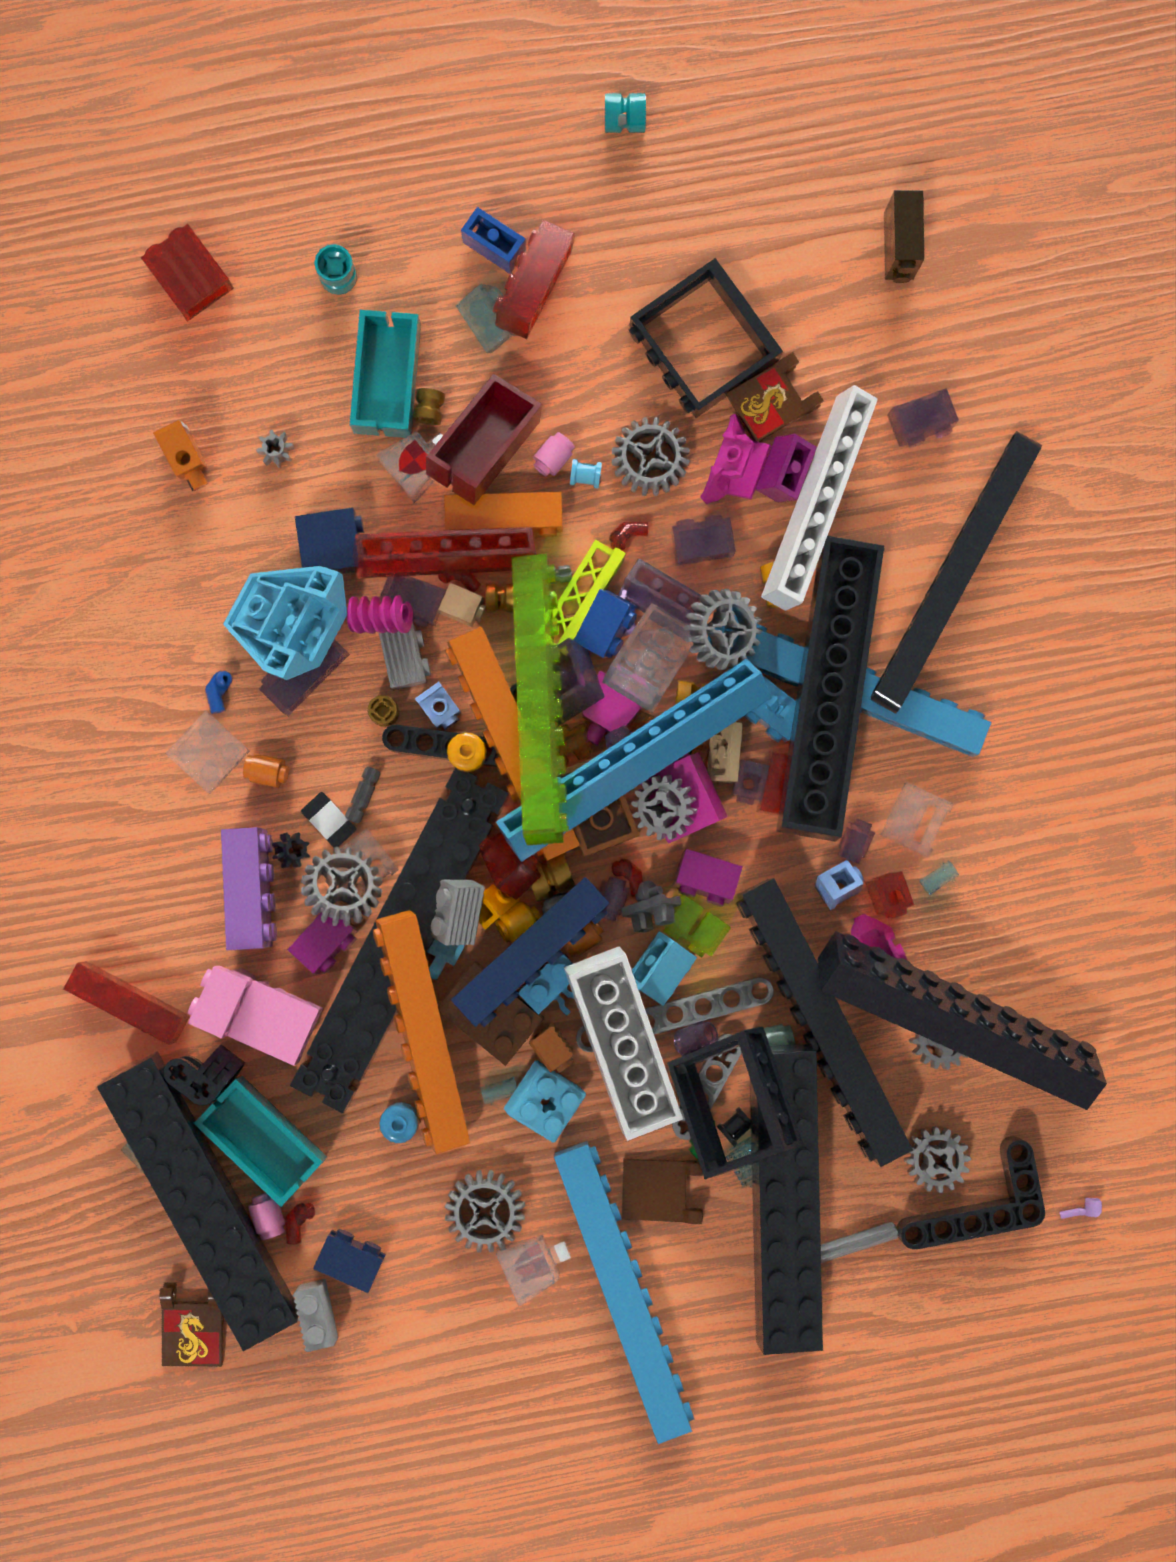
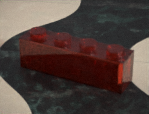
M543 220L538 230L533 229L528 241V246H530L528 251L521 252L516 268H518L516 274L511 273L505 285V290L507 291L504 297L499 296L494 305L493 312L496 313L495 326L528 339L572 252L575 233Z
M87 961L77 962L63 990L168 1045L177 1042L190 1018V1015Z

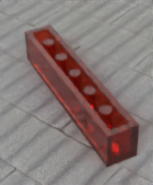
M532 527L355 534L353 547L356 578L531 570L536 554Z

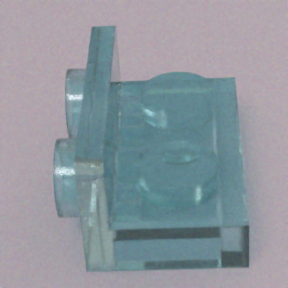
M480 284L455 306L486 353H492L510 337L519 336L523 331L519 326L520 320L512 310H508L504 304V296L496 286Z

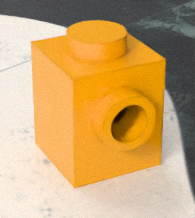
M502 877L484 891L479 923L485 930L520 901Z

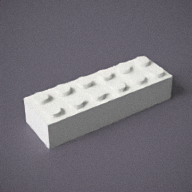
M619 946L565 966L564 970L620 1129L626 1140L634 1139L683 1120L626 953Z

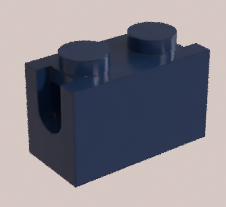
M338 1229L337 1232L331 1230L313 1269L369 1293L386 1254L381 1252L382 1248L372 1242L365 1241L363 1244L354 1240V1235L342 1229Z

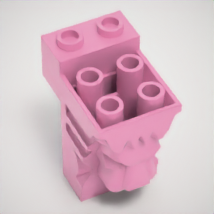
M219 965L214 966L212 970L208 969L200 984L204 989L200 997H195L189 1007L188 1014L191 1017L188 1024L219 1038L231 1037L293 1066L298 1064L323 1008L289 994L281 988H271L267 981L258 982L255 979V975L243 968L229 970Z

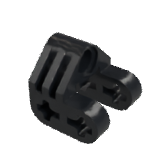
M221 1044L204 1063L193 1056H183L170 1060L164 1067L163 1075L168 1084L193 1103L207 1105L216 1101L237 1078L245 1062ZM204 1083H207L209 1085L207 1088L209 1094H206L204 1092L206 1090V1086L204 1085Z

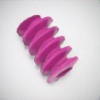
M400 595L395 596L393 602L390 596H384L382 602L379 596H373L371 602L367 596L361 597L360 601L356 596H352L349 600L347 624L351 632L358 634L365 632L369 634L375 632L382 634L387 631L389 633H397L398 631L407 633L412 627V605L409 601H406L404 604Z

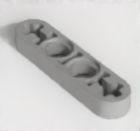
M723 1034L719 1036L716 1042L724 1038H727L732 1034ZM737 1047L734 1053L729 1052L724 1060L730 1062L728 1067L721 1061L710 1058L705 1060L698 1073L703 1090L708 1095L710 1110L741 1055L740 1047ZM712 1065L721 1067L723 1072L721 1079L716 1082L709 1081L706 1077V1070ZM680 1106L679 1109H680V1112H681L682 1117H683V1120H682V1121H686V1120H685V1117H684V1114H683V1111H682L681 1106ZM679 1121L672 1123L676 1136L683 1140L691 1139L689 1130H686L684 1133L680 1132Z

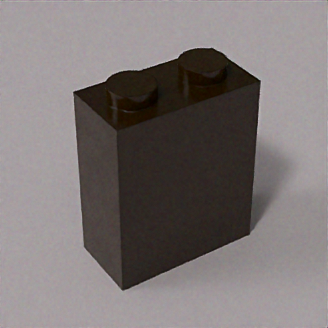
M894 190L884 211L885 280H893L895 283H907L910 280H914L924 261L923 190Z

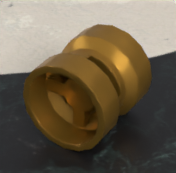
M417 389L416 400L419 404L414 409L413 420L427 425H440L442 413L439 407L444 405L445 394L435 389Z
M487 583L486 612L505 610L508 613H516V583H507L505 586Z
M384 695L374 697L370 701L367 710L370 719L381 727H389L396 723L400 713L398 705L392 698Z

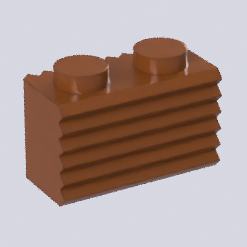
M555 1023L549 1024L530 1039V1046L550 1073L555 1069L560 1073L573 1063V1047H569V1042H566V1038L562 1037V1033H559V1028H555Z

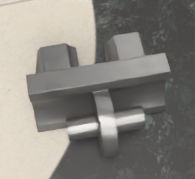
M652 881L642 882L639 885L638 893L635 895L638 902L621 908L622 917L631 918L634 932L641 933L653 930L652 915H654L655 925L674 923L673 908L681 905L680 896L667 898L662 894L663 889L661 886H656Z

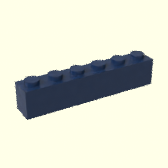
M584 877L454 996L451 1002L474 1027L478 1024L485 1027L497 1016L494 1010L501 1003L507 1007L520 995L516 989L524 982L530 986L542 975L538 970L546 962L552 965L564 954L561 948L570 941L574 945L586 934L583 928L590 921L596 925L607 915L608 912L604 908L610 903Z

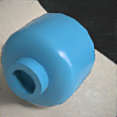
M403 1102L394 1103L387 1107L381 1115L379 1122L380 1131L383 1136L390 1142L397 1144L405 1143L412 1139L418 1131L420 1124L416 1109L410 1104Z

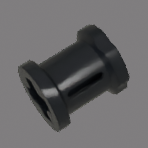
M740 1107L735 1109L736 1113L728 1121L717 1125V1128L734 1147L738 1144L737 1140L751 1129V1120Z

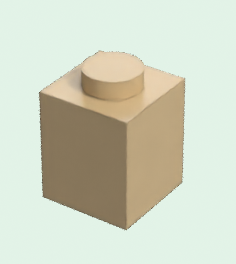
M450 583L438 610L441 615L473 628L475 621H481L486 606L482 605L484 602L482 596Z

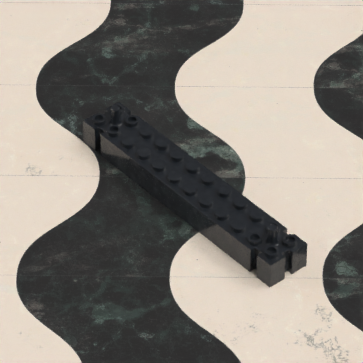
M457 768L454 769L445 786L451 791L447 801L439 798L377 919L408 910L416 914L426 957L434 941L431 935V922L436 915V894L441 886L440 881L467 879L494 827L488 823L492 813L500 816L510 796L508 792L490 783H487L485 789L476 785L479 780L477 776L469 772L460 771ZM376 922L370 930L306 1053L313 1057L311 1062L305 1061L300 1065L290 1084L291 1087L310 1097L316 1092L325 1095L322 1103L341 1113L348 1109L358 1090L357 1087L352 1085L355 1079L360 1081L364 1078L394 1020V1016L397 1014L396 1004L391 1005L387 993V987L391 986L389 975L384 976L380 964V958H384L382 946L377 947L373 935V929H377Z

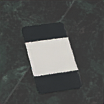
M320 792L301 810L302 814L334 848L336 846L339 847L356 831V827L345 818V815L323 792Z

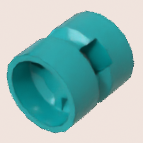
M605 93V133H621L624 128H627L629 133H645L646 94L629 93L627 98H624L621 93Z
M336 244L326 245L321 248L316 254L314 264L324 289L336 295L346 294L351 291L356 284L357 273L348 250Z

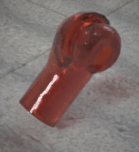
M303 1202L296 1204L287 1214L285 1219L286 1244L301 1243V1225L307 1219H312L315 1216L313 1204H304Z

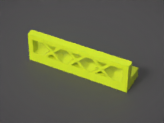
M595 539L536 636V640L566 657L574 644L573 640L599 589L606 590L623 563L626 553L618 548L613 550ZM597 549L610 556L604 567L594 569L591 558ZM589 563L590 571L584 572ZM592 575L594 584L590 591L579 594L576 584L579 578ZM574 588L576 595L569 596ZM585 597L584 601L581 604L580 598ZM577 599L579 609L574 617L564 619L562 606L565 602ZM559 613L561 620L554 621L557 614ZM562 624L564 634L558 644L544 637L550 627Z

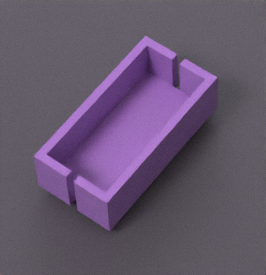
M258 827L221 829L226 950L273 947L272 941L277 939L276 924L271 923V911H275L276 907L274 893L270 894V882L274 881L273 864H269L268 852L273 851L272 835H267V829Z

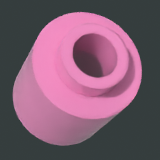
M557 432L554 436H550L534 454L535 464L533 466L546 477L548 474L555 476L572 456L571 451L575 446L567 437Z
M267 1193L253 1197V1203L248 1206L256 1234H260L261 1240L284 1233L283 1225L285 1221L280 1206Z

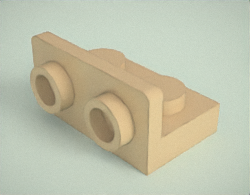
M734 722L710 738L707 772L712 782L726 784L738 782L742 723Z

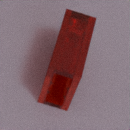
M188 224L184 227L175 228L167 239L160 244L150 246L145 251V254L140 257L187 322L234 289L229 278Z

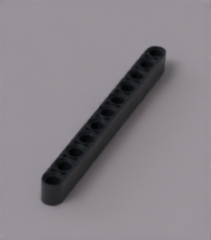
M1018 431L1010 439L870 696L871 701L895 714L900 710L1039 454L1042 445Z

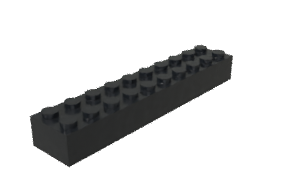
M827 536L816 567L776 832L834 842L842 838L884 545Z
M767 879L737 894L740 901L735 904L741 916L746 919L749 918L753 926L749 931L756 945H762L765 949L766 954L762 955L768 969L777 973L780 980L776 982V985L783 998L790 999L793 1007L789 1008L795 1022L800 1024V1026H804L807 1033L803 1035L806 1044L816 1050L820 1058L817 1061V1065L824 1078L826 1077L828 1081H832L834 1086L830 1088V1091L837 1104H840L842 1108L845 1107L847 1113L843 1116L850 1130L854 1131L856 1135L859 1134L861 1140L857 1141V1144L864 1157L882 1167L913 1151L836 998L821 991L818 963L775 879Z
M835 931L818 957L822 992L1085 1110H1088L1107 1085L1096 1049L1088 1042H1079L1070 1038L1061 1030H1053L1044 1026L1035 1018L1028 1019L1018 1014L1011 1007H1002L993 1003L982 994L976 995L967 991L958 983H949L940 979L932 971L918 969L909 961L903 958H894L879 947H870L861 943L853 935H844Z
M808 1044L770 1046L804 1146L752 1164L756 1343L763 1355L823 1351L816 1050ZM750 1080L751 1153L773 1145Z
M157 1051L104 1079L97 1088L241 1349L245 1351L297 1323L299 1317L296 1314L298 1310L295 1308L297 1304L294 1303L292 1294L259 1234H256L253 1223L204 1134L193 1124L196 1120L182 1094L165 1080L163 1075L165 1064Z

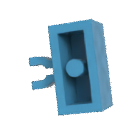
M764 676L771 699L744 717L755 725L759 722L767 728L765 733L779 743L782 740L786 743L791 737L796 701Z
M565 954L552 965L547 963L540 970L542 975L530 986L526 984L518 992L538 1015L553 1000L558 1001L561 1011L566 1016L571 1012L565 1006V1000L560 996L562 992L568 998L574 999L573 993L567 989L569 982L564 970L565 966L571 965L573 962Z

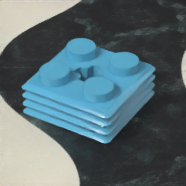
M536 1060L508 1100L504 1110L513 1119L554 1143L586 1097V1092L555 1071L550 1073L543 1063ZM543 1098L545 1100H550L547 1105H542L540 1103Z

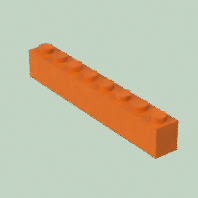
M481 626L447 642L449 648L445 649L451 665L457 664L461 675L457 678L463 692H470L474 703L469 704L475 719L477 721L482 719L486 730L482 731L488 747L494 746L498 754V758H495L494 761L500 774H507L511 783L506 786L513 802L519 801L521 806L553 784ZM573 829L537 851L536 854L538 857L543 855L544 859L548 861L580 846Z
M408 910L376 919L377 929H373V935L377 947L382 946L384 958H380V964L384 976L389 975L391 986L387 987V993L391 1005L396 1004L398 1015L394 1016V1022L397 1032L403 1033L405 1043L401 1044V1051L405 1062H410L412 1072L408 1073V1080L411 1089L417 1091L419 1100L414 1101L419 1119L423 1118L425 1128L421 1129L425 1146H430L436 1154L470 1144L416 914Z

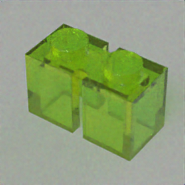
M682 893L679 895L681 905L673 908L675 922L665 925L666 927L663 931L677 941L680 937L690 942L687 948L701 958L704 954L711 957L731 927L710 912H707L692 935H689L688 932L704 908Z

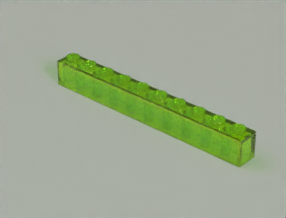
M547 554L512 557L523 837L527 846L564 843L563 832L569 831L567 813H562V803L567 802L566 784H561V774H566L564 755L560 756L559 746L564 745L563 727H558V718L563 717L562 700L557 699L556 691L562 689L560 671L556 672L555 663L560 662L559 644L554 645V635H559L557 617L553 618V609L558 608L557 594L551 588V582H556V570L554 564H549Z

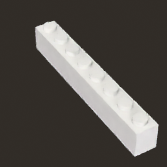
M855 385L836 396L761 598L785 611L802 604L878 400Z

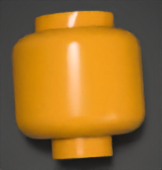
M463 732L457 734L448 744V759L460 771H475L486 760L487 750L485 744L474 733Z
M518 902L496 921V927L504 942L513 943L541 916L535 906L530 908L525 902Z

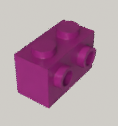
M796 434L775 437L755 490L776 502L797 500L817 447Z
M685 849L681 855L672 886L679 888L678 892L682 895L695 897L698 894L707 897L706 901L708 903L723 906L724 903L729 904L733 901L743 866Z
M322 912L287 949L308 970L318 975L321 971L325 974L336 963L334 957L341 949L346 951L353 945L357 939L354 935L359 931L351 923L346 927L343 919H339L337 926L332 925L333 918L328 917L327 921L322 922Z

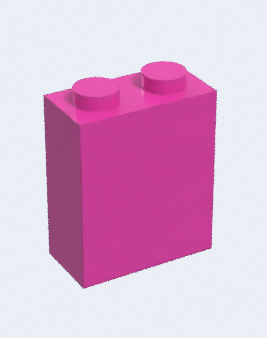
M699 752L692 755L685 754L652 776L659 775L663 779L665 775H671L672 782L681 778L682 788L691 787V790L687 793L688 797H696V801L690 804L692 808L697 809V813L689 815L694 823L690 826L684 825L687 832L682 835L677 833V837L669 840L666 834L665 838L668 844L728 817ZM659 788L651 793L649 799L656 797V792L659 791ZM663 803L657 804L662 808H665L666 812L671 810L668 809V807H664ZM680 816L673 817V821L670 824V826H673L679 820Z

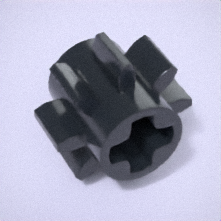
M299 832L293 834L291 838L288 833L281 834L280 839L282 842L272 843V846L275 848V855L272 858L282 862L281 868H287L291 864L294 868L301 867L300 859L310 857L306 853L309 842H304L300 839ZM292 847L293 852L289 853L288 849Z

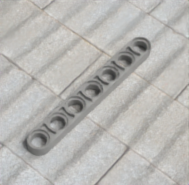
M758 977L666 1002L664 1006L659 1004L648 1007L645 1010L655 1020L654 1027L652 1028L655 1035L763 1005L771 1000L774 991L772 984L767 979ZM758 982L764 983L768 988V993L763 999H755L751 992L753 985ZM729 990L736 991L740 997L739 1003L734 1007H728L723 1002V996ZM701 998H706L711 1003V1010L706 1015H700L695 1011V1003ZM672 1006H678L683 1011V1017L677 1023L668 1021L666 1017L667 1010ZM583 1026L577 1032V1044L583 1051L593 1052L592 1047L585 1046L581 1042V1035L586 1031Z

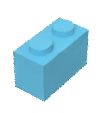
M659 931L632 969L638 989L664 1006L697 957Z

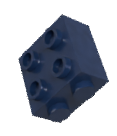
M353 507L295 516L302 568L322 566L341 574L365 570L364 562L368 561L366 544H361L359 534L364 533L362 516H357Z

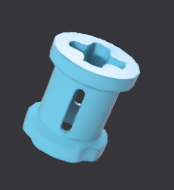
M573 459L570 485L581 483L593 485L594 488L599 489L602 463L597 462L596 465L579 463L578 459Z

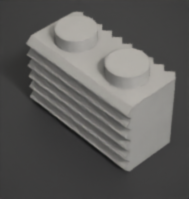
M412 623V627L407 633L399 631L397 633H389L388 631L382 634L379 633L391 689L395 691L426 684V676L431 675L428 659H422L420 648L425 647L422 631L416 630Z
M441 880V886L436 894V915L431 922L432 937L448 946L474 945L485 887L473 880Z
M326 1279L300 1284L292 1296L296 1298L294 1303L297 1304L295 1308L298 1312L296 1314L299 1315L298 1321L301 1322L299 1326L302 1328L300 1332L303 1334L302 1339L305 1340L303 1342V1345L306 1346L304 1350L311 1352L334 1346L338 1339V1333Z

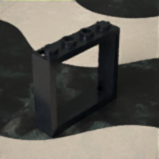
M716 258L630 317V329L628 330L631 337L637 344L640 342L647 350L645 355L654 367L658 365L664 374L662 379L670 390H676L681 397L679 402L687 413L692 412L695 418L726 398L727 392L779 361L783 350ZM709 281L764 358L701 402H698L644 326Z
M764 1027L743 1030L667 1063L704 1179L719 1176L804 1146ZM740 1047L773 1146L727 1162L696 1064Z

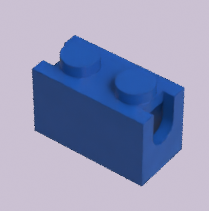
M476 207L461 229L462 241L465 245L509 274L514 270V262L517 256L523 257L526 252V238L479 207ZM475 226H477V227H478L477 231H476V232H473L472 230L474 229Z
M599 589L573 641L602 658H612L613 655L618 654L623 645L621 638L625 630H629L633 626L637 617L635 611L638 606L609 590Z

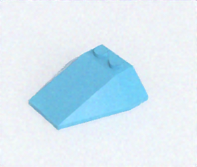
M322 566L250 573L223 625L265 672L284 680L294 678L320 667L347 616L343 575L340 572Z

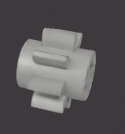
M270 430V435L266 438L259 437L262 442V448H258L256 451L259 455H266L263 460L266 466L272 461L278 468H281V463L285 460L292 461L288 454L290 450L295 448L292 443H285L288 438L285 432L279 437L275 435L273 430ZM272 446L280 447L281 450L279 452H271L270 448Z

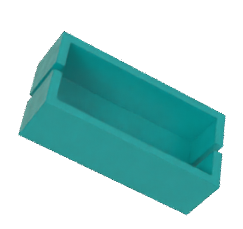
M360 309L350 413V427L353 434L380 436V430H383L387 437L411 438L421 332L418 314L392 312L391 318L394 327H389V320L385 311Z
M243 1076L236 1078L217 1098V1101L212 1103L193 1123L280 1207L327 1159V1156Z

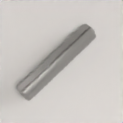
M889 1222L821 1244V1263L897 1239V1228L893 1222Z

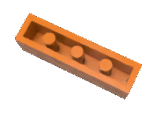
M561 492L483 494L475 505L459 495H444L445 531L447 536H452V539L455 540L469 539V535H481L483 539H495L499 537V534H510L512 538L528 537V533H539L540 537H555L557 532H563Z

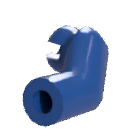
M227 671L217 672L206 685L205 692L211 714L226 711L222 696L232 683V676Z

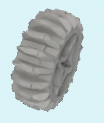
M647 417L642 419V426H639L636 421H632L631 428L633 431L624 427L622 429L624 437L617 436L615 438V443L620 447L612 448V454L618 456L612 459V466H621L615 470L616 477L626 475L622 479L621 484L626 486L632 482L631 492L633 493L637 491L638 486L642 487V496L647 495L648 489H652L653 495L658 496L659 487H662L663 491L668 493L670 491L668 482L678 486L679 479L676 476L685 477L686 471L682 467L689 466L690 460L684 457L689 454V448L681 447L686 443V438L680 437L676 439L680 430L676 427L670 432L668 430L670 427L669 421H666L663 427L658 426L659 418L657 417L654 418L653 425L648 424ZM654 436L652 442L648 444L633 443L639 438ZM663 441L671 447L674 454V463L668 461V457L661 452ZM656 447L655 458H652L650 462L648 461L645 467L646 455L653 452ZM627 450L632 452L633 457L637 458L640 462L637 473L630 467L627 461ZM657 469L663 472L665 469L668 471L659 477H646L651 470Z
M721 589L720 592L718 590H711L709 596L705 594L699 597L700 603L695 602L691 605L695 613H687L685 615L691 621V624L683 627L685 630L690 631V636H687L684 640L686 642H693L689 651L691 653H698L696 660L699 662L706 661V666L709 668L716 666L718 670H725L727 667L731 669L738 665V663L747 659L746 656L756 654L752 646H758L761 643L756 639V634H761L763 631L756 627V623H759L762 619L754 617L753 614L756 612L757 607H748L750 602L748 597L741 598L740 592H731L729 589ZM716 609L712 621L707 624L709 616ZM734 614L736 615L739 624L736 622ZM724 626L725 629H731L732 631L722 633V630H715V627ZM707 635L710 636L712 640V645L710 644ZM739 635L738 640L733 647L734 639Z
M336 846L333 855L325 849L322 852V859L314 856L312 859L313 865L305 867L307 875L302 876L301 883L306 886L301 888V894L308 897L305 899L304 904L305 906L314 905L311 910L312 915L322 912V922L327 921L328 917L333 918L332 925L337 926L339 919H343V923L347 927L350 925L351 918L355 922L360 923L362 920L361 914L369 917L372 913L370 907L376 908L379 901L377 898L382 895V889L379 888L382 885V878L376 877L379 872L378 867H370L372 863L371 857L361 860L363 854L361 850L354 856L351 855L350 847L346 848L345 853H340L339 847ZM337 867H344V868H348L349 870H348V871H339V870H337L336 868H337ZM321 875L326 878V883L329 886L325 896L320 894L317 886V881ZM360 876L366 886V893L362 898L358 895V890L354 886L357 878ZM337 884L340 886L347 884V889L345 887L336 889ZM337 901L346 902L348 905L339 906L335 905L334 903Z
M478 1170L476 1172V1181L473 1180L470 1174L465 1175L467 1185L465 1186L461 1181H457L455 1186L460 1193L450 1191L448 1196L455 1202H446L445 1204L447 1210L454 1211L445 1216L446 1221H455V1223L449 1226V1232L459 1230L460 1232L455 1240L460 1242L466 1237L468 1240L466 1241L465 1248L470 1249L472 1242L478 1243L476 1251L479 1253L482 1251L483 1244H487L489 1252L494 1251V1242H497L501 1249L505 1248L506 1244L503 1237L513 1242L515 1236L511 1230L520 1232L522 1226L515 1220L522 1221L525 1219L524 1213L516 1211L525 1207L524 1201L515 1202L522 1192L516 1190L511 1193L510 1190L514 1187L515 1182L511 1180L506 1185H503L505 1175L502 1173L497 1181L493 1180V1170H489L487 1179H483L482 1171ZM479 1188H490L498 1192L489 1198H482L472 1191ZM464 1198L470 1202L469 1205L474 1212L467 1224H465L461 1215V1202ZM504 1198L510 1209V1217L506 1224L501 1221V1217L496 1210ZM493 1203L492 1208L490 1210V1214L493 1215L489 1216L485 1214L478 1218L480 1208L477 1207L481 1206L483 1208H486L487 1206H490ZM486 1224L493 1229L496 1228L498 1231L491 1234H481L473 1230L480 1225Z

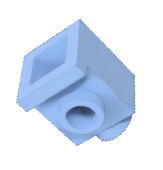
M439 681L415 698L437 729L443 726L446 730L459 721L457 716L461 711ZM437 702L444 703L445 708L442 712L434 710V705Z
M845 860L817 876L815 888L829 909L832 910L836 905L861 892L864 879L860 870L856 866L852 867L849 861ZM837 883H841L845 887L840 890Z

